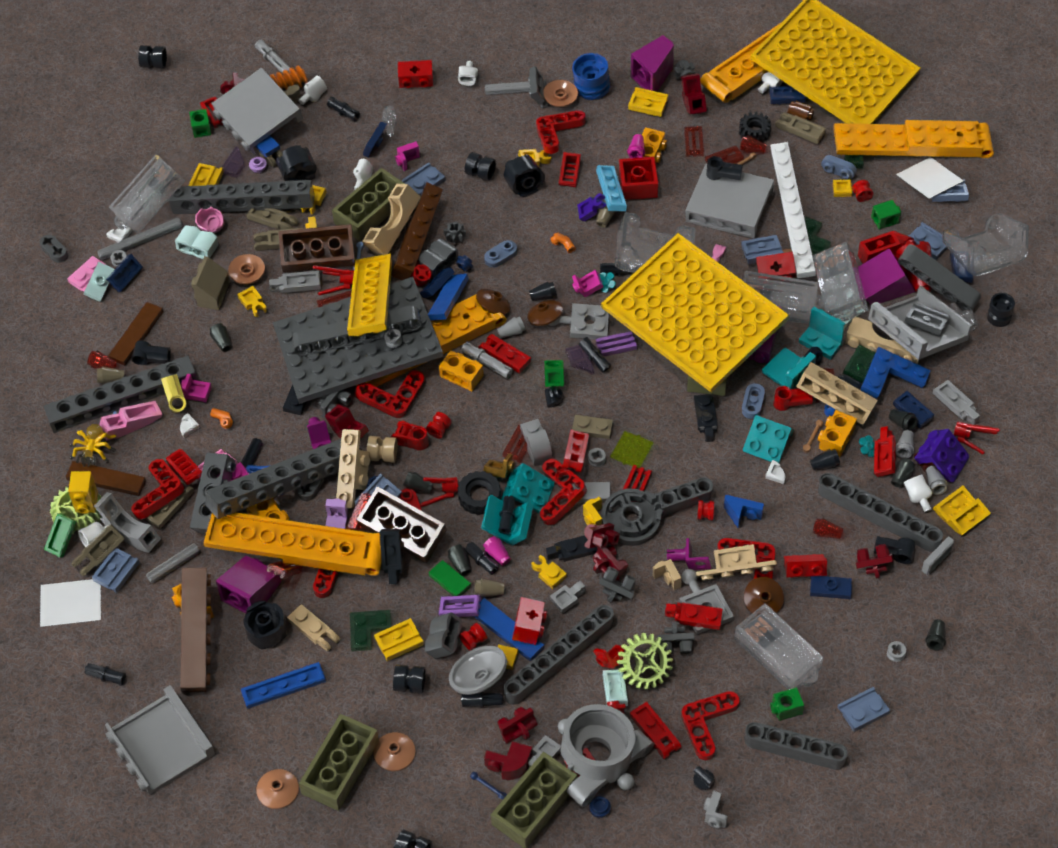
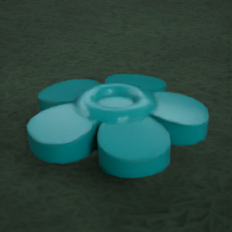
M602 272L600 278L604 287L601 288V291L608 293L609 288L613 289L616 286V282L612 281L615 275L611 272L608 274Z
M867 435L865 438H860L859 444L863 446L860 448L861 453L873 457L875 442H873L872 436Z

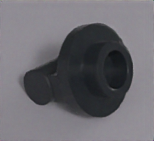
M811 347L804 357L810 352L816 355L815 365H818L823 357L822 351L819 347Z
M551 386L545 389L547 407L552 408L556 404L563 402L564 394L559 387Z
M700 766L694 769V785L701 790L710 789L715 781L713 773Z

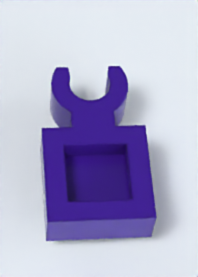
M599 193L594 198L589 197L578 204L579 219L584 222L596 215L598 208L602 209L606 206V203L602 201L606 197Z

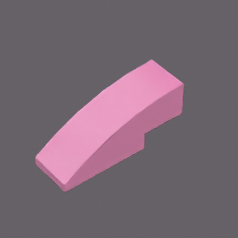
M156 401L123 407L120 408L117 414L103 416L100 420V426L104 433L116 435L115 438H119L153 423L161 418L163 414Z

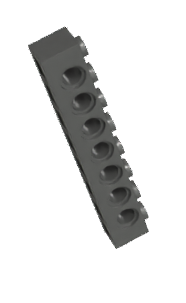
M311 180L170 187L168 201L173 214H194L201 208L207 209L210 207L221 212L250 211L251 208L255 210H265V208H313L315 193Z
M185 356L165 364H160L157 367L143 370L134 375L123 377L111 383L88 389L85 392L71 395L65 399L51 402L43 407L52 431L56 433L113 413L114 411H119L120 408L136 405L164 395L162 378L177 374L181 385L182 380H185L187 374H191L192 379L196 381L197 377L189 356Z
M341 439L206 490V506L217 519H220L339 472Z

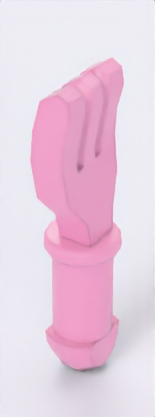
M716 244L711 258L719 262L726 247Z

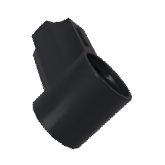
M713 156L707 161L706 176L711 180H718L721 177L740 180L743 165L723 162L720 157Z
M137 341L131 360L137 365H146L148 362L165 364L170 362L171 349L169 347L151 346L146 341Z
M877 536L875 546L886 544L889 552L892 553L893 558L898 563L910 564L912 562L916 545L912 539L900 538L895 540ZM874 547V554H877L876 547Z

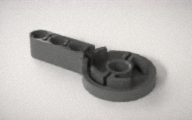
M702 477L655 494L647 490L645 492L638 489L619 490L609 496L603 505L601 514L602 525L607 523L614 524V531L620 533L618 541L620 544L630 546L643 544L657 533L662 517L697 505L699 500L708 501L712 494L713 483L710 479ZM663 501H670L671 503L666 504ZM629 511L635 512L639 517L636 520H628L625 518L624 513Z

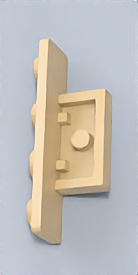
M343 429L336 498L346 500L347 508H354L355 491L366 490L368 484L370 452L359 450L360 430Z
M754 545L714 550L716 569L696 572V576L698 578L701 577L702 580L714 579L713 576L721 575L722 578L734 576L733 573L741 572L742 575L752 574L755 569H761L762 572L774 570L773 567L777 566V561L757 563Z

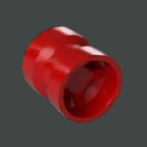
M436 412L433 416V421L429 422L426 426V430L431 436L441 439L445 429L449 428L452 421L446 414Z
M478 623L470 626V630L460 633L459 638L463 645L471 651L476 648L478 643H483L487 640V635Z

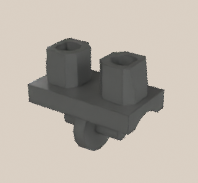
M343 389L319 397L320 401L318 404L323 412L321 416L325 418V415L339 403L347 406L352 401L351 394Z
M611 566L607 568L604 574L601 573L598 578L599 584L605 586L602 592L608 595L607 601L611 603L613 598L621 600L623 595L632 599L636 579L626 574L622 582L615 580L619 571Z
M671 621V627H664V633L672 634L657 635V637L662 638L660 645L662 643L668 644L664 649L665 651L671 650L672 652V644L679 643L680 653H691L694 633L677 634V632H685V627L677 626L676 621Z

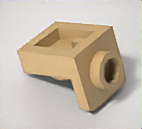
M671 559L660 561L653 566L654 579L664 576L667 585L671 584L674 590L681 588V576Z

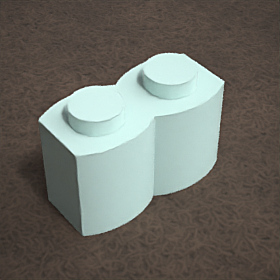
M186 225L176 238L175 244L176 249L180 252L204 259V256L211 257L218 246V239L212 232L200 231L195 226Z

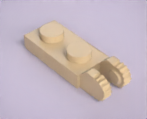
M302 604L287 617V620L312 642L321 646L325 651L331 649L330 644L323 639L325 636H328L335 643L340 641L339 636Z

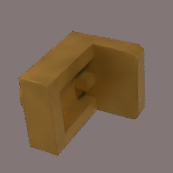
M509 453L503 462L489 460L484 465L483 471L491 473L496 478H506L514 469L515 461H512L513 454Z

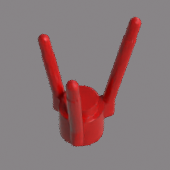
M313 266V269L322 270L325 275L340 276V283H344V285L320 291L318 295L350 289V285L353 284L354 270Z
M958 421L954 430V436L958 437L957 440L984 454L985 452L967 441L966 438H970L972 431L997 434L1000 432V429Z
M424 477V481L441 483L442 492H446V494L422 502L420 507L445 498L454 497V493L458 492L457 477Z

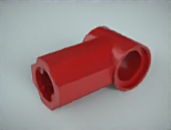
M780 386L775 391L773 406L779 411H786L790 406L812 404L813 397L799 388L790 389L787 386Z

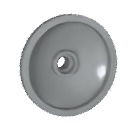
M482 646L469 651L452 667L449 674L450 685L460 694H477L489 689L504 674L507 666L506 655L500 648L495 646Z

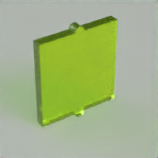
M624 431L610 458L622 462L623 465L627 464L632 467L637 465V468H640L653 442L642 438L641 435H634Z

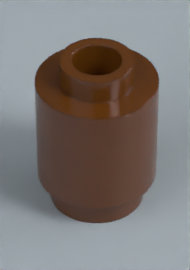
M792 101L788 107L787 114L796 115L805 120H812L815 111L812 110L813 106L799 101Z

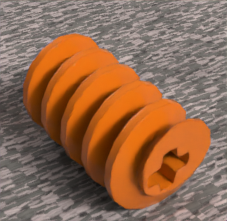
M299 65L295 67V70L289 68V73L287 70H283L282 74L277 72L276 77L273 74L270 75L282 90L283 88L287 90L289 86L298 84L301 88L302 82L305 84L308 82L304 69H301Z

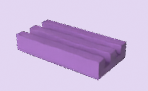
M632 331L596 339L597 348L602 351L601 354L604 357L637 350Z
M480 595L441 597L439 616L450 612L458 617L479 616L478 609H480L479 602H481ZM474 602V604H462V603Z

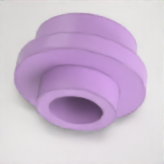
M255 157L250 160L249 167L253 172L261 173L267 167V162L262 157Z

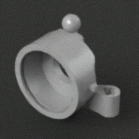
M593 704L581 707L573 712L568 719L560 720L557 726L558 731L563 734L561 755L567 763L568 769L580 775L568 787L567 793L582 807L588 805L595 794L608 782L612 783L617 780L621 789H631L634 786V778L629 773H626L629 764L640 757H645L654 746V743L640 730L634 731L630 720L622 712L607 705ZM589 742H601L609 749L610 756L605 761L591 760L583 755L582 748Z

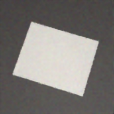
M931 157L896 174L927 198H931L963 182L962 179Z
M93 579L41 585L40 627L101 620V585L94 582Z

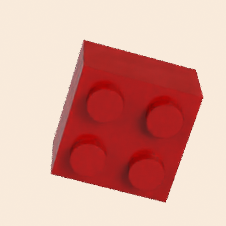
M655 158L619 159V180L625 200L658 198Z

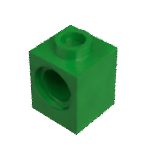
M207 110L190 111L194 138L211 135Z
M893 200L873 206L871 218L880 230L899 224L901 210Z
M544 360L545 387L564 386L563 360Z
M796 687L773 694L770 707L773 715L777 714L779 721L802 715L804 703ZM783 703H788L790 706H789V707H785V706H783L782 704H783Z

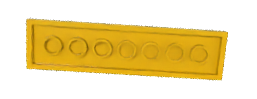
M391 253L355 260L347 326L349 336H362L365 333H380L386 330L392 271Z

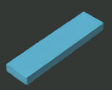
M597 165L596 172L603 195L606 197L605 201L608 211H626L627 205L615 167Z

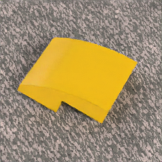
M964 485L932 508L942 520L961 536L991 514L979 498L976 500L973 498Z

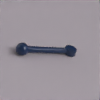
M477 772L471 773L470 777L472 780L482 783L496 793L500 799L503 800L507 796L505 792H500L480 778Z

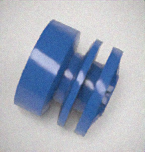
M596 53L579 56L572 66L574 85L578 90V95L588 100L599 99L605 96L611 86L607 60Z

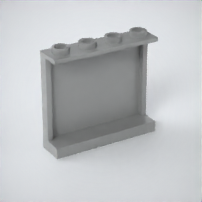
M262 67L211 103L216 118L218 120L222 119L227 130L231 129L234 138L237 141L240 139L243 148L246 151L250 150L253 155L256 154L253 147L290 120L295 118L299 123L304 119L298 106Z
M705 164L685 210L686 222L755 238L757 224L770 193L774 192V180L744 172L741 173L740 180L723 177L718 180H711L706 176L707 164Z
M919 286L917 296L885 308L878 302L872 303L868 317L872 323L918 360L967 341L972 328L969 322L922 286ZM914 302L950 316L940 336L904 322Z
M171 685L163 689L165 696L111 728L108 723L105 724L108 731L105 733L107 739L111 744L115 743L118 748L115 750L120 759L125 758L127 760L126 767L131 775L136 774L138 786L142 791L146 789L149 795L215 755L213 746Z

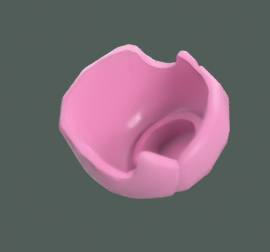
M213 207L201 208L195 216V222L201 231L217 233L224 226V216L220 210Z

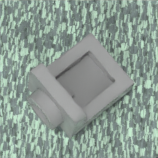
M713 791L711 798L707 797L704 805V810H707L705 822L714 828H726L728 817L717 813L722 793Z

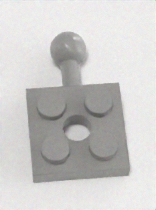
M572 303L571 317L560 316L556 321L548 325L556 326L558 323L571 324V338L588 337L589 339H598L608 335L609 313L602 309L600 305ZM586 320H593L594 323H593V324H587L585 321H586Z
M693 569L683 571L681 579L690 586L693 593L681 597L680 603L723 608L721 625L734 620V615L717 584L701 590L696 582V572ZM692 626L696 634L710 630L709 628Z

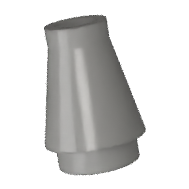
M520 316L517 318L513 317L497 329L501 339L522 334V331L526 330Z
M903 431L901 438L896 444V454L900 458H909L914 453V433L912 431Z
M936 466L928 467L926 469L928 486L934 495L943 494L947 490V481Z

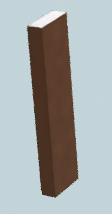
M146 302L109 353V360L125 366L132 357L136 342L144 340L162 315L163 308Z
M72 461L66 474V479L70 481L71 471H91L96 487L135 496L140 495L146 482L143 476Z

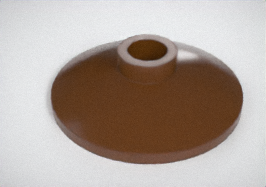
M481 289L477 292L476 299L478 303L488 312L506 315L510 311L508 300L500 292L491 289Z
M556 300L542 301L529 310L527 315L528 321L536 326L548 325L562 315L563 306Z
M759 577L748 583L744 590L743 599L746 608L753 615L770 617L781 609L784 602V594L781 586L775 580L768 577ZM762 593L768 594L767 600L762 599Z

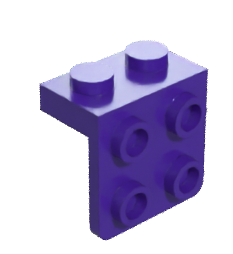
M950 429L933 430L928 434V438L919 448V452L914 459L918 464L933 462L950 483L954 482L969 459V454Z

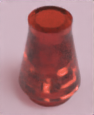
M743 136L740 150H743V153L754 152L764 154L767 144L750 136Z
M97 350L96 352L91 351L87 364L95 369L102 368V366L115 369L117 361Z
M817 518L812 533L817 534V537L840 539L843 528L824 518Z

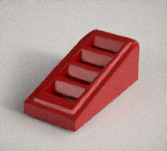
M563 152L559 185L576 187L581 154ZM566 162L576 163V165L566 164ZM565 167H567V168H575V170H568V169H565ZM564 173L574 174V176L564 175ZM563 178L573 179V182L563 181Z
M178 449L166 457L171 470L187 485L201 477L202 471L182 449Z

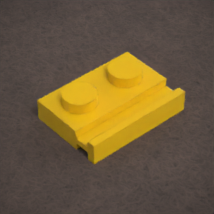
M635 87V91L628 104V110L662 117L669 94Z
M199 163L188 186L218 185L224 173L223 168L220 167L218 169L215 166Z
M411 618L374 634V638L387 662L424 645Z

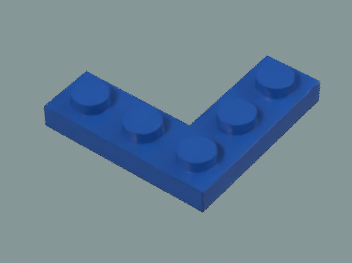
M878 347L860 390L877 399L888 372L923 388L930 370Z

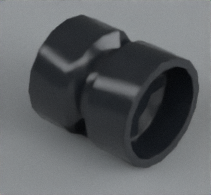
M141 45L138 53L139 66L151 68L153 65L154 68H165L167 62L166 47L155 46L152 48L151 46Z
M471 152L467 157L464 172L474 177L478 175L480 179L490 181L496 169V159L487 156L483 158L481 154Z
M996 293L992 296L987 313L989 323L996 327H1004L1010 323L1015 307V300L1011 295Z
M396 664L393 675V691L406 692L409 689L411 693L422 694L425 686L426 668L413 666L410 669L408 665Z
M404 829L400 832L394 844V848L432 847L431 840L421 836L416 838L414 833Z

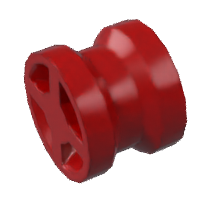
M859 180L852 186L858 202L868 201L874 195L867 180Z
M417 265L410 278H414L417 287H422L430 279L431 270L426 265Z
M699 500L697 520L707 518L709 521H713L714 501L707 503Z

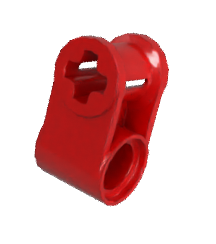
M399 421L395 433L391 435V437L397 438L399 446L419 451L425 450L429 446L427 430L422 426L410 424L406 421Z

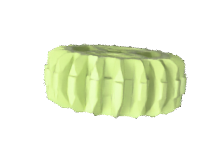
M65 487L64 492L59 491V496H54V502H51L50 514L53 522L57 513H62L77 521L72 534L76 530L85 528L94 522H100L101 515L97 510L95 513L87 514L75 512L68 493V487ZM98 494L97 502L102 498L101 495H99V494Z
M646 633L641 634V639L638 634H635L633 637L634 641L630 638L626 640L629 646L621 645L625 653L618 652V655L622 656L623 660H617V664H623L624 667L618 670L619 672L626 671L622 678L628 679L631 677L628 684L633 685L636 681V688H640L642 683L644 689L649 688V683L655 688L657 687L656 681L660 684L664 682L661 676L669 677L665 670H672V667L667 665V662H673V658H667V655L672 652L671 650H664L668 645L667 643L660 645L661 637H657L654 641V634H650L648 639ZM644 643L651 645L644 653L634 650L637 646ZM656 650L660 657V665L654 660ZM630 656L636 661L634 672L630 666ZM640 657H648L647 662H649L650 665L644 664L643 666L644 661L641 660L642 658ZM646 669L656 672L649 678L639 677Z

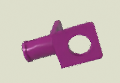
M318 417L310 418L307 429L312 448L316 449L331 443L326 421H320Z
M686 538V547L684 549H667V560H685L688 569H711L709 557L692 558V546L689 538ZM696 562H704L705 564H704V565H696L695 563H696Z

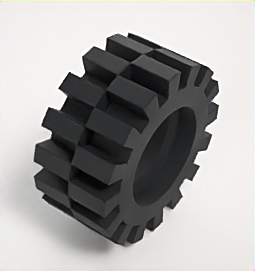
M758 112L745 114L740 119L739 125L741 139L744 138L745 142L749 140L750 144L753 142L759 144V141L763 143L764 139L767 140L771 132V120L768 119L767 115L763 117V113L757 115ZM751 126H758V127H760L761 129H759V130H752V129H750L749 127H751Z

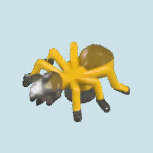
M91 424L86 429L87 436L82 430L77 431V434L82 436L84 441L74 439L70 447H75L77 443L85 447L74 448L73 454L69 457L70 460L76 457L77 451H83L76 459V463H79L81 458L83 467H85L87 462L88 467L91 463L95 465L96 457L93 454L98 453L106 463H109V460L102 452L103 446L113 452L116 449L107 442H101L104 437L114 439L117 436L104 433L102 427L98 424Z

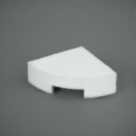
M129 227L112 229L106 235L107 238L119 242L127 239L132 233V229Z
M188 413L183 416L180 425L181 434L185 438L200 428L199 424Z
M772 460L766 473V479L784 484L785 473L780 464Z

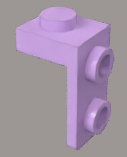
M338 498L327 499L325 505L327 511L325 526L345 529L348 517L346 500Z

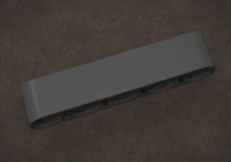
M909 244L898 260L900 265L967 313L973 311L981 298L978 291L915 245Z
M758 722L749 723L745 728L744 741L748 747L834 770L843 768L846 763L847 749L839 743ZM750 734H757L758 737H752ZM771 739H777L779 742L774 743ZM792 744H797V745H799L800 747H799V748H794V747H792L791 745H792ZM816 749L819 750L821 753H814L811 750ZM833 755H839L841 758L836 759Z

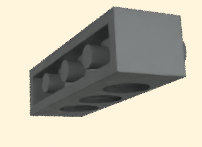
M206 453L190 528L197 533L206 534L211 514L208 515L210 509L206 506V490L230 482L232 479V474L236 468V460L228 454Z

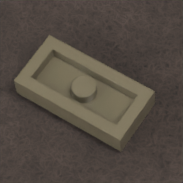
M575 415L572 430L587 433L589 437L610 439L613 420Z

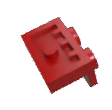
M824 554L784 556L786 577L827 576V558H824Z

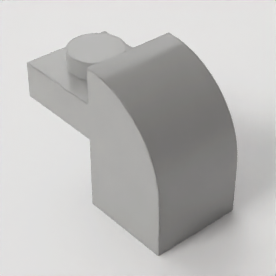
M539 419L520 424L521 432L527 443V452L534 467L543 464L548 459H552L550 442Z

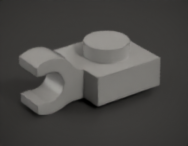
M581 581L577 582L570 589L564 585L550 595V600L563 614L578 603L577 597L586 593L585 585Z
M545 735L532 749V753L535 756L528 762V765L531 767L543 751L555 759L561 752V745Z

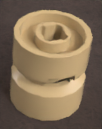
M369 436L367 451L370 452V461L383 459L384 462L395 463L398 446L397 438L385 437L382 440L380 436Z

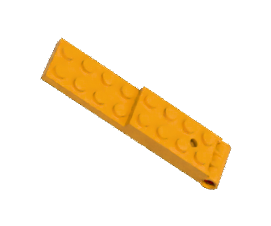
M780 24L711 71L705 73L700 79L701 85L724 103H727L761 81L763 74L768 71L752 61L750 57Z
M905 120L904 125L834 123L833 127L837 155L990 158L994 154L989 125L987 123H978V121Z
M476 295L455 304L446 320L430 321L444 354L463 345L467 341L469 342L504 325L507 319L502 313L493 314L485 310L478 303ZM422 364L367 381L366 383L377 387Z
M236 512L217 519L212 513L204 539V547L280 558L283 559V563L359 575H378L382 563L380 533L361 532Z

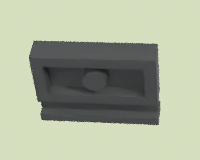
M536 66L529 68V94L532 99L541 104V109L548 107V102L544 99V88L547 85L546 80H543V76Z
M914 302L904 322L940 336L950 316Z

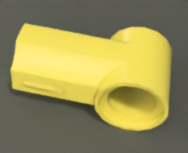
M175 374L162 378L161 381L170 410L175 413L182 412L186 407V400L178 375ZM180 399L183 403L182 408L175 409L172 406V401Z

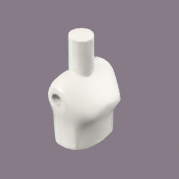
M467 61L466 66L459 67L458 82L462 85L471 86L475 84L478 69L473 67L472 61Z
M768 71L763 74V84L758 88V91L763 94L769 87H780L783 81Z
M315 76L305 84V94L298 100L299 103L304 105L309 99L312 102L319 100L321 95L327 90V86L321 77Z
M360 159L353 170V174L357 179L354 190L372 176L374 167L366 159Z
M923 475L905 481L904 485L911 502H920L924 513L932 510L927 500L931 497L932 491Z
M94 522L78 530V535L83 545L87 547L107 526Z

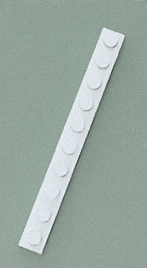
M788 142L771 144V154L791 250L793 251L797 279L816 276Z

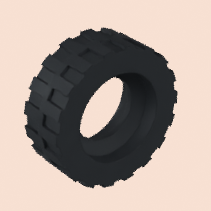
M475 471L468 473L459 482L458 500L461 507L470 514H484L488 497L480 501L471 498L470 491L475 486H485L489 490L488 497L493 495L501 500L500 483L491 473Z

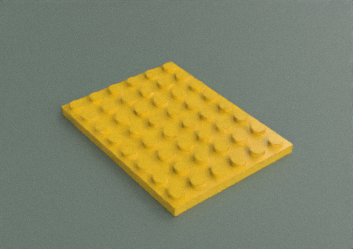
M803 0L750 57L752 61L848 124H873L920 70L919 66L818 0Z
M679 233L601 303L602 309L711 393L789 319V315Z

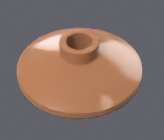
M554 80L544 88V99L552 106H569L578 97L576 86L566 80Z
M245 254L236 257L230 263L228 271L233 281L240 284H251L263 276L265 265L258 256Z
M397 732L388 733L379 739V743L373 751L374 759L381 768L388 771L405 769L412 763L415 757V745L405 734ZM396 746L397 750L392 751L390 748Z
M276 769L267 772L260 778L256 792L258 799L263 805L272 809H280L290 805L296 799L299 784L291 772ZM277 783L280 784L278 788L273 787Z

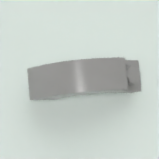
M106 492L94 505L102 516L100 518L106 526L112 524L125 538L123 541L132 547L149 553L160 541L161 538L154 528L131 517L121 507L112 493Z

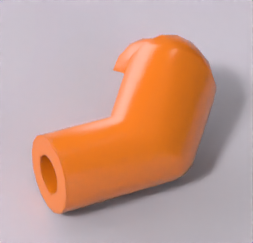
M555 233L550 238V241L555 245H558L559 242L562 243L568 253L576 250L571 239L561 233Z
M212 408L210 417L219 419L221 426L224 429H229L233 425L230 413Z

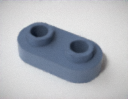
M832 155L825 156L821 162V166L826 172L841 176L843 179H852L857 172L856 167L852 163Z
M506 240L488 250L484 255L485 264L489 267H498L517 254L516 243Z
M750 384L746 388L742 404V414L746 418L754 419L755 415L759 416L761 413L765 390L760 384Z

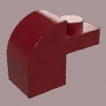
M696 73L681 76L682 97L687 112L690 115L707 112L705 94L701 91L700 75Z
M338 404L325 415L330 427L339 438H342L343 429L360 430V439L369 432L367 426L355 421L350 409Z
M512 741L507 756L487 750L484 756L485 767L494 772L501 771L502 780L517 779L524 775L529 767L528 762L533 756L532 747Z

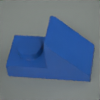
M725 495L724 509L738 528L742 516H746L751 520H761L764 503Z

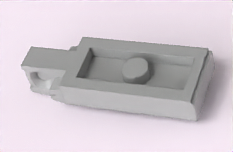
M319 271L287 273L278 279H270V292L288 293L321 289Z
M949 380L933 389V394L962 420L966 419L972 425L979 422L980 415L976 412L974 403Z

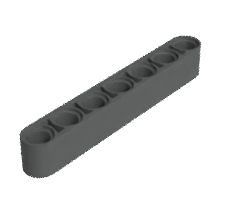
M407 306L389 310L387 328L380 333L371 332L365 333L362 336H349L347 331L348 320L295 332L292 336L294 352L298 356H306L381 339L391 329H397L401 334L418 330L421 327L419 309L415 306Z
M825 473L820 476L818 493L823 498L901 538L912 539L917 546L926 551L934 552L942 543L943 532L939 528L833 474Z
M601 605L506 681L504 684L506 702L512 705L520 703L611 629L614 623L613 609L608 605ZM557 653H562V654H564V655H562V656H557V655H555V654H557ZM526 678H532L533 680H531V681H526L525 679H526ZM512 690L518 691L517 693H514V694L509 693V692L512 691Z

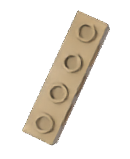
M812 362L806 368L796 386L832 408L857 418V422L862 425L878 401Z

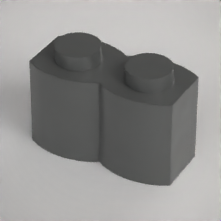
M438 239L430 245L429 249L419 254L417 265L423 264L429 267L431 277L434 278L441 270L449 267L457 259L458 249L444 239Z
M452 612L434 617L430 624V635L425 642V652L434 659L453 654L457 647V636L462 628V619Z

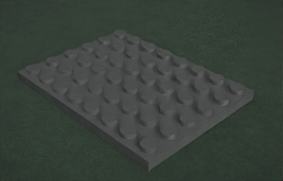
M413 277L390 284L388 311L415 306L419 309L421 327L418 330L401 334L402 344L396 348L388 347L385 339L381 338L306 356L295 354L292 340L293 334L301 330L348 320L351 297L273 322L299 404L444 356Z

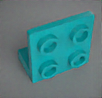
M813 307L811 309L809 327L799 338V343L809 349L811 347H819L822 355L831 360L843 344L846 324L839 318L827 314L824 310Z
M783 348L762 369V373L781 386L795 389L811 362L815 364L816 355L810 352L806 357H799L789 349Z
M755 415L743 447V452L770 462L774 460L779 463L789 436L792 437L794 429Z
M522 463L511 472L501 500L503 501L505 496L511 495L515 498V501H519L522 504L526 502L534 505L533 510L540 514L541 509L549 500L554 482Z
M490 495L487 500L481 528L513 546L526 539L534 505L526 502L514 508L515 518L512 520L511 533L502 534L498 530L501 520L499 513L502 511L503 501Z

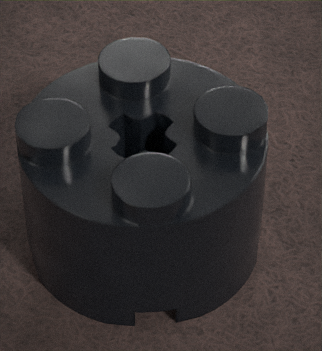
M301 145L289 147L282 152L283 155L280 158L278 156L276 159V164L284 181L313 180L316 177L317 166L307 147L302 148Z
M528 154L509 160L505 164L504 179L516 195H520V197L535 194L538 191L539 185H543L545 181L544 172Z
M259 601L252 604L246 610L243 623L247 638L254 646L259 649L271 648L278 645L286 637L287 626L284 613L279 605Z

